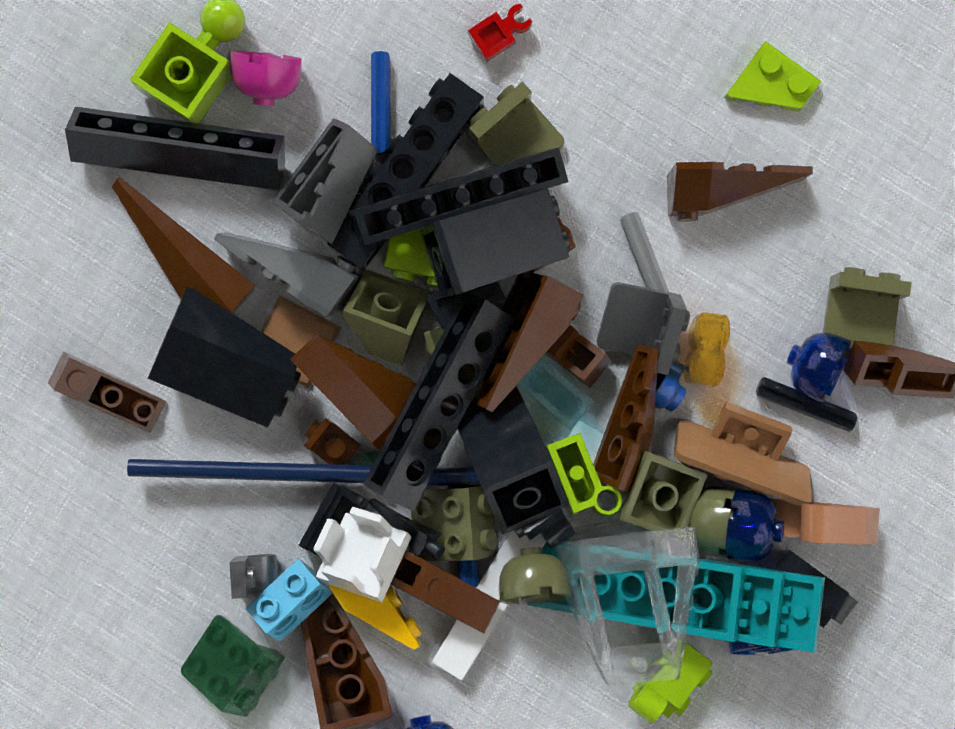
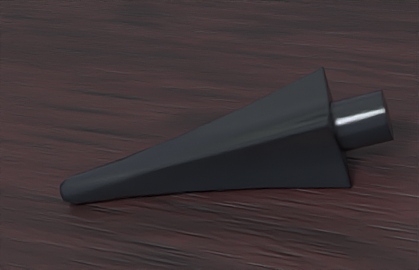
M370 499L369 504L393 528L405 531L411 536L408 545L418 557L426 552L436 559L443 555L445 547L437 542L442 533L401 515L376 499Z

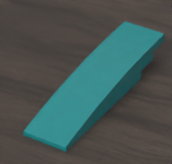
M567 539L554 549H551L546 542L542 548V554L553 555L562 561L568 571L571 597L566 596V599L535 604H530V601H527L528 606L730 642L740 641L768 647L778 646L815 653L817 652L825 577Z

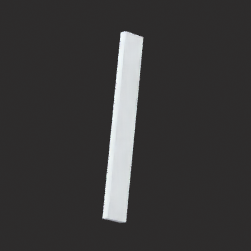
M578 420L568 437L581 433L592 463H594L603 434ZM511 531L477 586V589L499 600V576L503 566L511 558L521 556L520 549L528 547L543 548L546 541L542 535L539 534L529 541L526 535L519 539L515 532ZM499 604L484 634L457 620L432 662L462 681L508 604Z

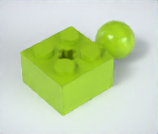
M210 0L204 5L200 15V23L203 30L197 39L169 22L130 78V81L137 90L185 122L200 124L231 78V64L229 60L215 52V49L220 42L235 40L244 30L245 14L242 7L235 0ZM180 73L182 75L189 74L184 80L179 81L177 78Z

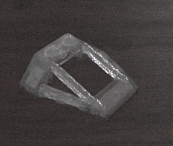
M695 527L591 538L558 545L556 547L557 558L566 567L571 585V597L566 596V600L606 685L679 679L687 638L685 632L689 610L692 609L694 598L692 596L695 577L698 576L700 564ZM678 566L672 629L659 568ZM644 570L660 643L610 647L594 576ZM576 578L580 579L583 596Z

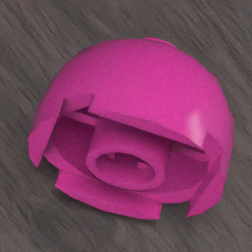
M232 51L231 77L235 87L242 94L253 97V104L274 106V99L286 98L296 89L301 75L302 58L283 55V58H281V56L272 55L273 53Z

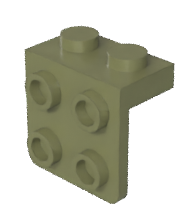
M523 81L516 88L513 85L505 88L496 98L499 102L489 111L483 108L470 120L472 126L469 127V137L494 165L558 147L561 149L564 145V137L531 101L532 91Z
M845 267L844 272L830 276L822 342L826 346L851 349L854 340L893 346L899 299L910 296L912 282L901 281V275L895 273L881 272L879 277L865 275L866 270L853 267Z
M481 486L424 490V494L419 499L415 509L411 510V518L415 522L442 533L437 542L445 547V551L438 559L427 552L420 555L419 558L425 561H463L496 556L497 535L494 531L493 512Z

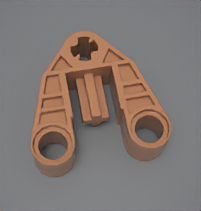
M766 499L764 534L800 537L799 541L824 544H877L880 508L820 502L802 503L801 507L798 505H788L781 499Z

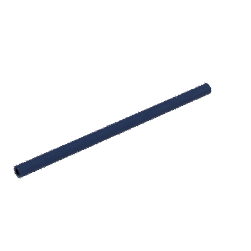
M129 459L127 475L128 477L364 483L372 466ZM436 467L427 484L481 486L474 468Z

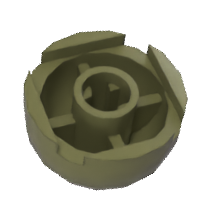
M729 487L702 489L687 527L690 542L700 552L714 557H730L733 547L727 546V538H735L739 499L734 497L739 493L738 489Z
M541 547L520 549L521 556L511 558L503 566L499 576V602L503 604H519V597H521V601H530V604L553 602L566 599V596L571 597V585L566 567L555 556L542 554Z

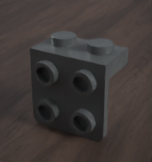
M615 282L610 287L596 339L597 345L604 350L630 355L634 354L637 344L656 348L659 350L657 373L668 375L671 364H676L680 354V343H678L681 331L685 332L687 330L690 311L687 310L681 294Z

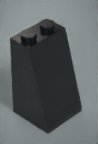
M548 189L436 221L420 229L441 298L463 293L570 258L568 254L570 241L566 231L561 230L557 216L560 214L558 202L553 195L550 196Z
M187 286L147 379L268 428L274 415L281 417L288 401V397H285L287 390L294 392L300 380L301 372L296 371L297 366L291 361V358L295 355L294 352L197 290Z
M517 385L493 412L473 403V399L457 429L502 534L504 535L569 507L554 463Z

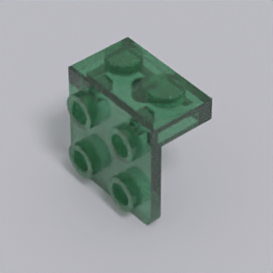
M216 615L182 665L181 674L221 712L247 717L250 711L257 706L259 697L269 682L276 677L285 657L275 649L256 644L225 616Z

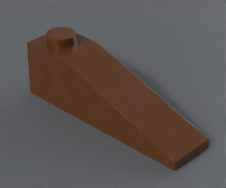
M676 162L667 174L668 216H677V221L679 222L698 221V216H703L803 181L813 174V167L769 165L763 167V171H757L754 164L742 163L725 170L724 162Z
M529 271L518 274L502 310L512 316L514 320L507 336L495 354L489 370L485 373L477 389L473 403L493 412L565 332L571 321L577 317L583 294L548 276Z
M637 344L593 463L601 482L625 492L630 491L644 451L652 453L659 350Z
M332 593L300 623L320 729H369L393 717L386 681L337 598Z

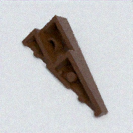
M121 177L116 179L112 186L113 191L117 194L129 217L141 233L145 243L180 299H182L188 286L234 314L254 291L255 285Z

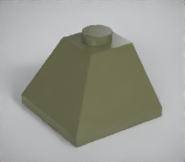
M365 269L342 316L369 354L402 366L428 302L426 297L430 296L431 293Z
M644 451L619 519L683 541L692 512L697 504L708 474Z

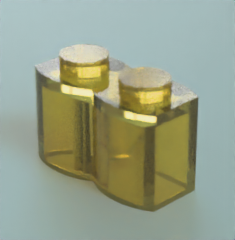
M702 312L692 320L688 334L691 351L688 353L684 363V379L686 384L704 387H716L720 384L725 372L723 350L730 337L728 316Z

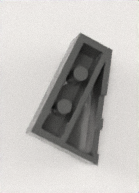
M333 118L272 203L301 226L332 244L378 149L350 125Z

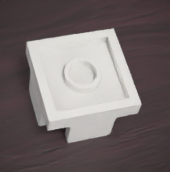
M352 507L350 513H345L340 525L336 520L327 519L314 546V551L322 559V564L316 577L323 583L382 603L411 540V536L405 531L391 527L381 515Z

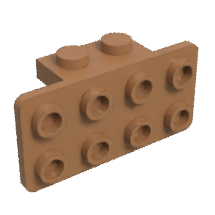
M725 402L713 429L685 419L679 420L676 426L674 457L683 465L713 473L721 480H731L745 485L753 492L766 493L777 497L791 506L798 505L802 507V503L810 504L812 501L810 468L803 463L781 456L792 434V426Z

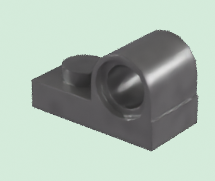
M276 554L236 556L229 562L232 599L247 598L249 594L262 593L278 578Z

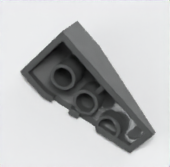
M228 232L217 233L214 238L215 241L243 261L251 265H256L257 262L263 266L261 271L264 276L282 284L288 283L290 285L287 289L289 294L325 317L341 311L361 277L360 274L354 271L356 266L340 256L335 260L332 257Z

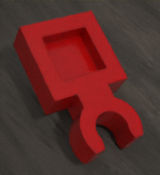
M521 3L513 5L509 9L507 17L503 20L496 11L468 30L469 37L486 62L516 43L512 35L513 33H525L532 27L533 21L531 18L524 23H518L514 19L515 15L522 12L523 6Z

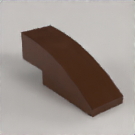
M571 325L545 353L589 388L592 387L612 362L605 352L580 335Z
M854 340L843 369L854 385L886 387L892 395L954 399L955 362L902 347Z

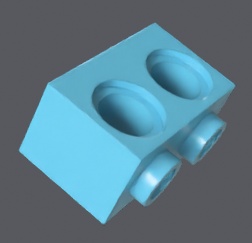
M298 558L245 609L267 635L281 642L333 592L316 577L317 573L310 566Z

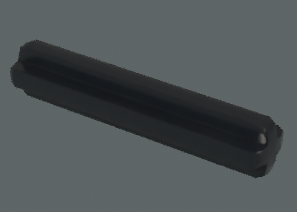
M762 377L756 388L758 397L847 432L852 431L856 425L858 417L855 412L769 378Z

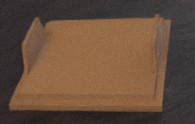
M279 296L261 332L296 354L316 334L334 342L341 327ZM297 367L296 371L301 372L298 383L310 389L312 382Z

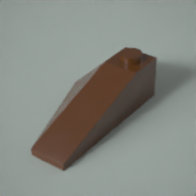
M318 334L291 358V361L372 445L381 451L416 384L409 377L393 372L376 361H370L359 356L352 350Z

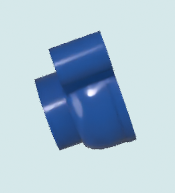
M677 361L676 364H671L668 375L657 373L655 408H665L672 412L680 405L686 394V388L679 383V379L685 370V365Z

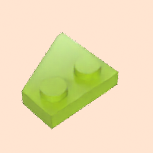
M765 41L724 97L731 101L738 99L756 102L755 105L767 107L774 105L785 110L799 112L821 83V80Z

